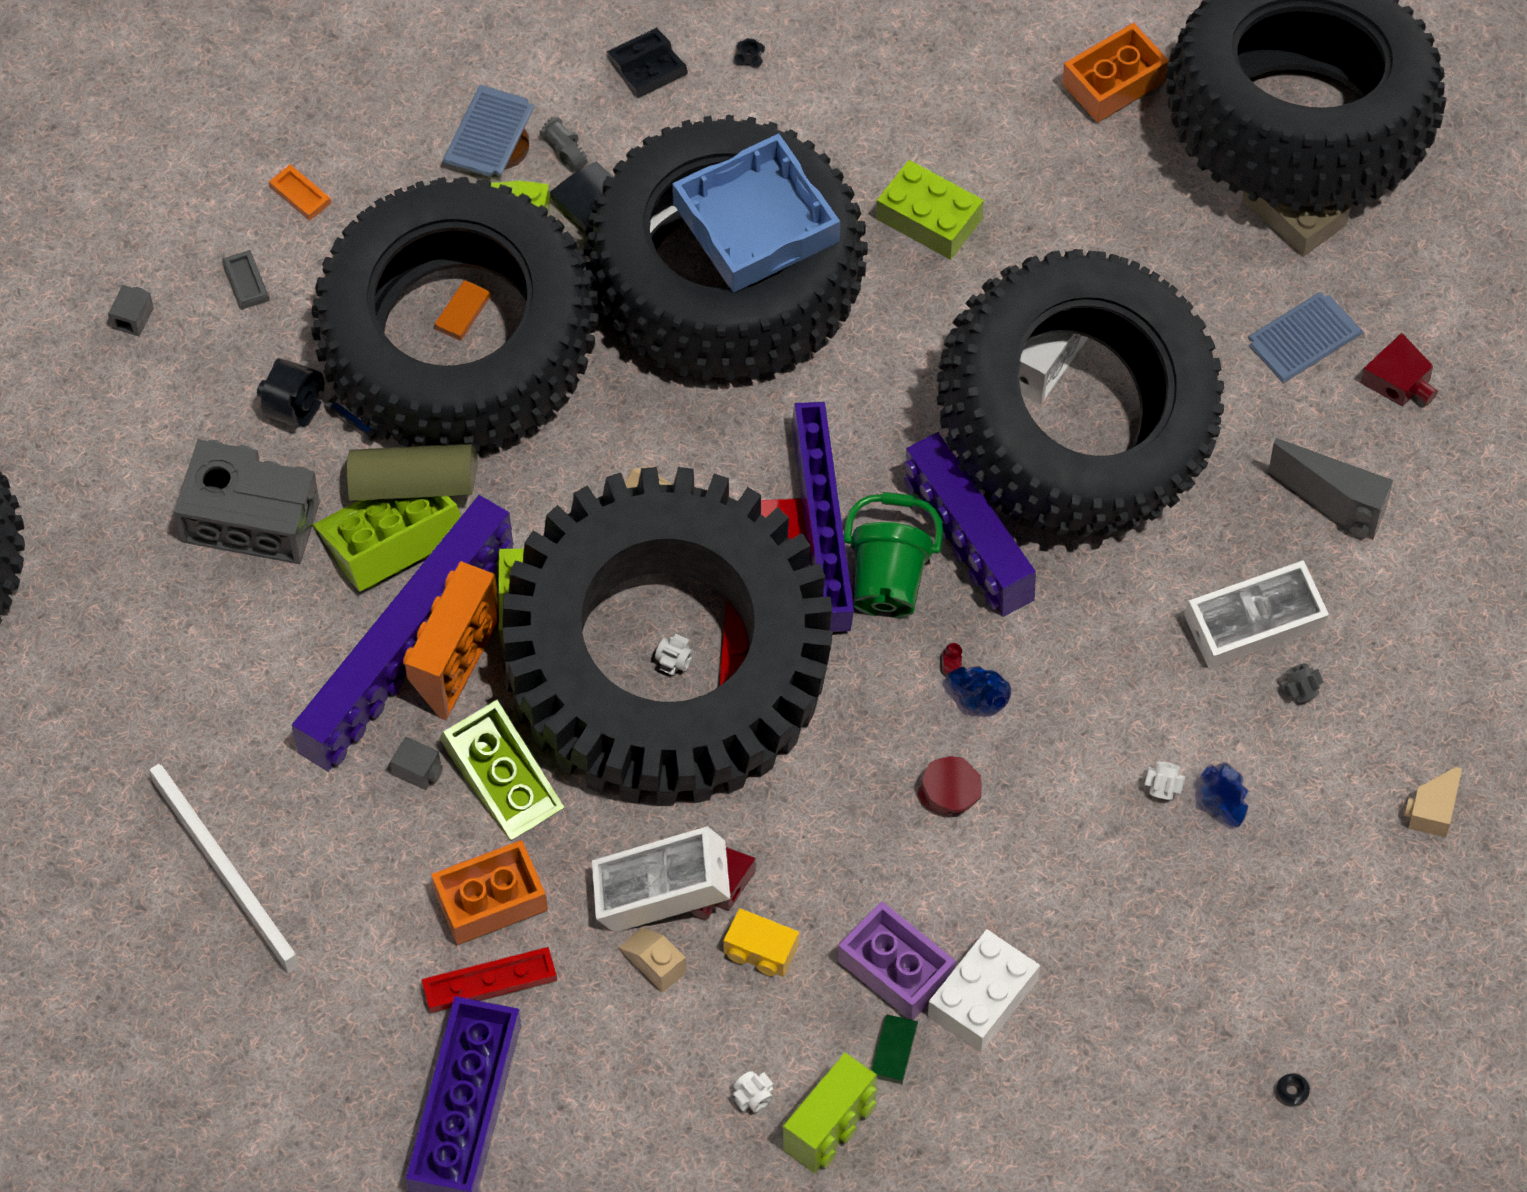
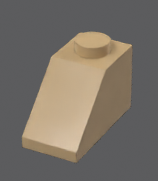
M1455 767L1421 785L1417 789L1415 799L1408 798L1405 817L1410 818L1408 829L1442 837L1447 836L1462 768Z
M644 927L618 947L662 993L686 973V957L664 935Z

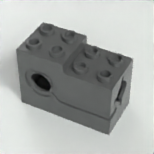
M197 439L174 510L181 542L301 565L320 503L315 473L301 466L293 468L279 465L273 461L260 462L258 450L246 445L233 446L223 444L218 440L206 441Z

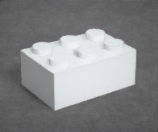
M986 929L929 1000L928 1017L982 1053L1038 982L1040 965Z

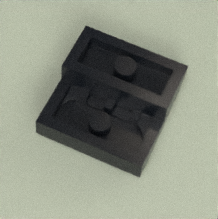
M657 27L607 51L610 61L637 98L688 74L686 64L672 51L671 42Z
M596 161L578 170L550 191V198L586 231V224L589 222L596 195H603L602 187L607 176L613 178V176Z

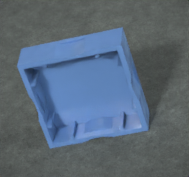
M779 133L742 150L725 162L710 165L673 183L674 206L733 293L840 242V220L820 191L806 178L801 164Z

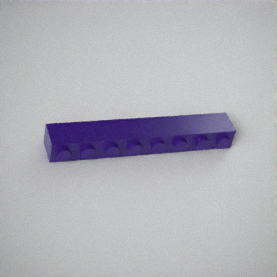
M825 402L795 403L792 431L807 541L811 545L810 566L820 563L825 575L823 597L830 596L832 604V618L829 631H851L854 607Z

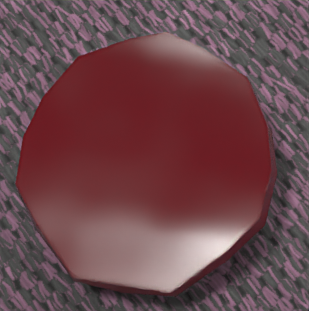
M942 757L929 763L923 774L917 795L921 804L930 811L951 817L954 814L966 811L981 799V775L962 757Z

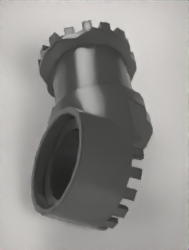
M551 117V120L548 119V124L544 123L545 126L540 130L541 137L556 146V151L565 166L568 164L572 168L571 172H576L588 163L587 156H583L585 152L580 151L581 147L577 148L579 146L576 144L579 138L578 135L564 127L559 117Z

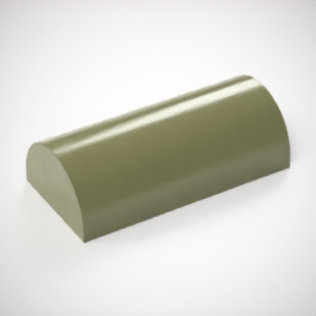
M455 444L447 446L352 449L348 453L347 460L349 501L472 495L478 468L475 445L474 447L472 444Z

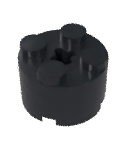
M277 358L267 379L262 380L257 388V396L261 398L263 415L297 428L299 426H308L321 406V401H318L317 397L319 391L324 392V377L320 371L289 360Z

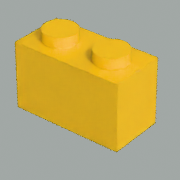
M739 908L724 939V953L735 963L745 964L747 962L757 966V969L765 975L775 976L777 974L784 977L799 946V931Z

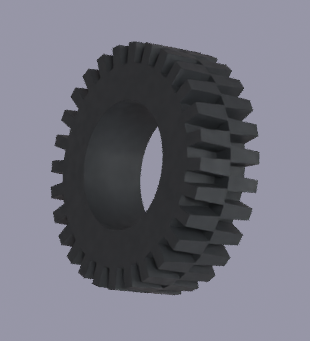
M657 467L641 468L637 487L627 488L620 472L606 477L601 497L596 498L588 485L574 492L571 512L569 514L558 505L555 506L546 515L544 535L542 536L533 530L524 542L523 563L515 560L509 577V594L505 593L503 603L502 649L506 686L508 692H514V708L520 723L524 724L530 721L532 741L543 753L548 748L553 747L556 753L557 768L568 776L577 767L583 769L586 774L587 788L602 794L608 781L618 784L620 786L621 801L637 804L641 790L655 791L657 806H674L677 793L680 791H691L694 804L709 801L715 785L723 783L730 794L744 787L749 771L754 769L762 777L773 769L778 751L782 750L787 755L798 742L802 725L808 726L815 713L819 694L821 695L833 634V631H829L832 618L831 597H823L825 575L821 564L809 566L811 545L802 533L792 539L788 538L789 517L778 507L767 517H764L761 514V494L749 487L746 488L738 501L730 498L729 478L715 473L708 490L694 487V469L683 467L677 468L673 485L659 484ZM654 573H673L689 576L713 587L732 604L746 629L749 652L738 670L725 683L707 694L675 702L645 699L618 687L600 671L592 660L584 642L582 631L595 605L613 588L635 577Z

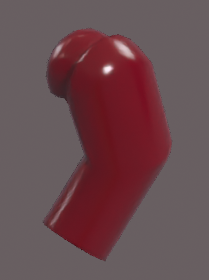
M949 643L942 652V670L949 678L964 688H968L974 680V675L962 667V647L957 643Z

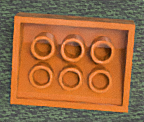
M462 561L459 562L455 571L451 570L449 572L442 596L435 598L429 620L422 622L417 633L418 640L413 648H408L403 659L407 679L438 717L446 721L499 623V603L495 574Z

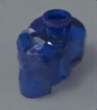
M963 666L951 671L946 677L948 688L959 697L960 704L975 714L981 712L984 714H994L1001 711L1008 704L1012 695V688L1009 682L995 670H984L980 666L966 669Z
M1222 762L1216 766L1210 764L1200 776V779L1203 781L1200 788L1203 795L1202 802L1213 816H1221L1230 826L1239 827L1243 823L1248 810V804L1244 799L1249 790L1242 785L1243 775L1227 762Z

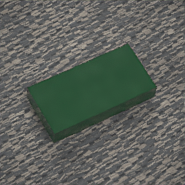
M886 1014L871 1070L877 1074V1079L903 1085L918 1021Z

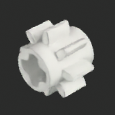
M678 634L670 637V639H662L655 654V659L659 660L661 664L660 670L674 675L675 671L678 672V670H687L694 654V650L689 648V639Z
M1159 761L1156 764V768L1149 767L1144 785L1151 786V795L1170 800L1173 799L1174 792L1181 794L1185 776L1179 775V766Z
M749 1071L735 1082L734 1088L736 1092L733 1093L735 1096L733 1100L743 1112L750 1107L754 1113H757L772 1102L774 1097L771 1092L774 1090L772 1088L774 1084L765 1072L757 1076L753 1071Z

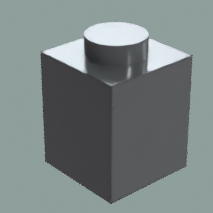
M122 285L108 313L112 329L140 337L154 309L151 294L140 287L132 288Z
M406 736L390 761L393 776L424 790H427L431 782H437L443 769L439 751Z

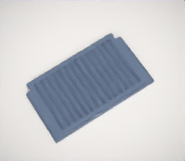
M479 85L442 163L488 177H492L493 174L501 176L535 106L528 103L529 99Z
M1319 292L1249 335L1248 339L1252 341L1249 345L1250 348L1279 380L1285 383L1363 334V331L1330 295L1324 297Z

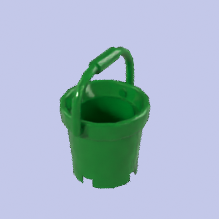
M883 492V494L869 495L858 500L849 510L845 521L844 542L851 544L850 547L855 553L854 607L862 613L877 616L878 610L891 612V618H904L913 615L924 565L932 557V553H940L942 546V519L937 510L928 502L914 498V495ZM872 502L912 508L914 505L923 508L934 520V545L930 535L910 525L895 522H872L856 527L852 533L853 521L856 513L863 506Z

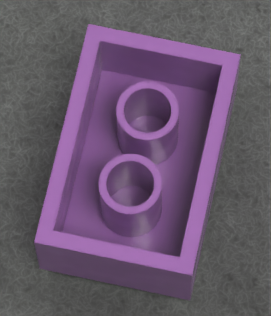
M882 901L838 945V962L910 1020H914L926 1008L929 1000L956 967V960Z

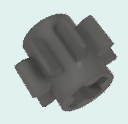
M1304 663L1286 671V681L1281 684L1287 697L1292 696V699L1296 698L1297 702H1306L1319 695V685L1324 682L1318 669L1313 670V667L1309 668L1308 664Z

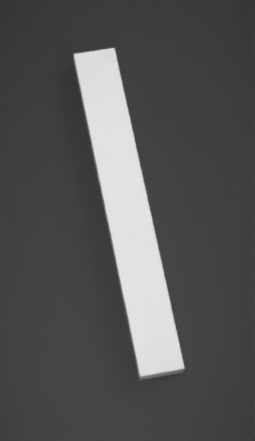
M160 764L149 769L154 785L288 974L297 969L298 962L295 952L166 770Z

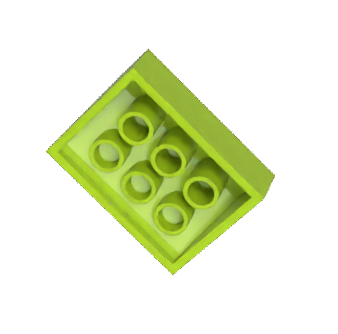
M449 496L358 500L312 525L348 580L359 591L374 587L379 581L392 574L402 572L407 566L428 558L459 520L461 514L457 504Z

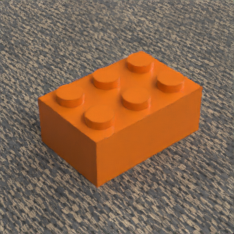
M1133 22L1065 62L1062 84L1098 123L1167 82L1166 72L1169 60Z
M523 840L431 874L434 893L457 945L548 911L546 893Z

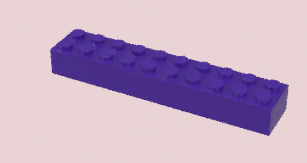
M481 495L477 496L293 722L292 730L298 754L327 772L330 771L334 764L338 766L343 762L350 744L353 741L358 742L363 737L367 723L372 717H379L385 707L387 698L391 694L396 695L400 691L404 683V677L407 675L405 665H403L405 653L409 647L413 648L416 644L420 625L422 622L429 620L432 614V604L437 596H442L449 572L451 570L455 571L459 562L462 561L494 573L495 564L499 560V549L513 548L510 512Z

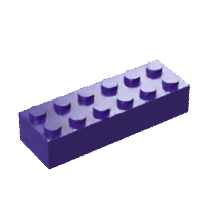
M936 432L906 448V461L904 462L906 469L905 484L912 494L917 493L921 500L928 502L937 510L942 519L943 539H949L952 543V551L958 562H965L970 569L968 574L976 587L981 585L986 592L984 596L989 607L992 610L997 609L1001 616L1004 617L1035 601L1036 571L984 496L973 487L974 482L967 472H961L958 467L960 462L953 452L949 451L946 442L939 432ZM923 509L924 513L930 517L931 515Z
M455 996L406 1175L408 1192H478L521 1028L520 1010L518 1008Z

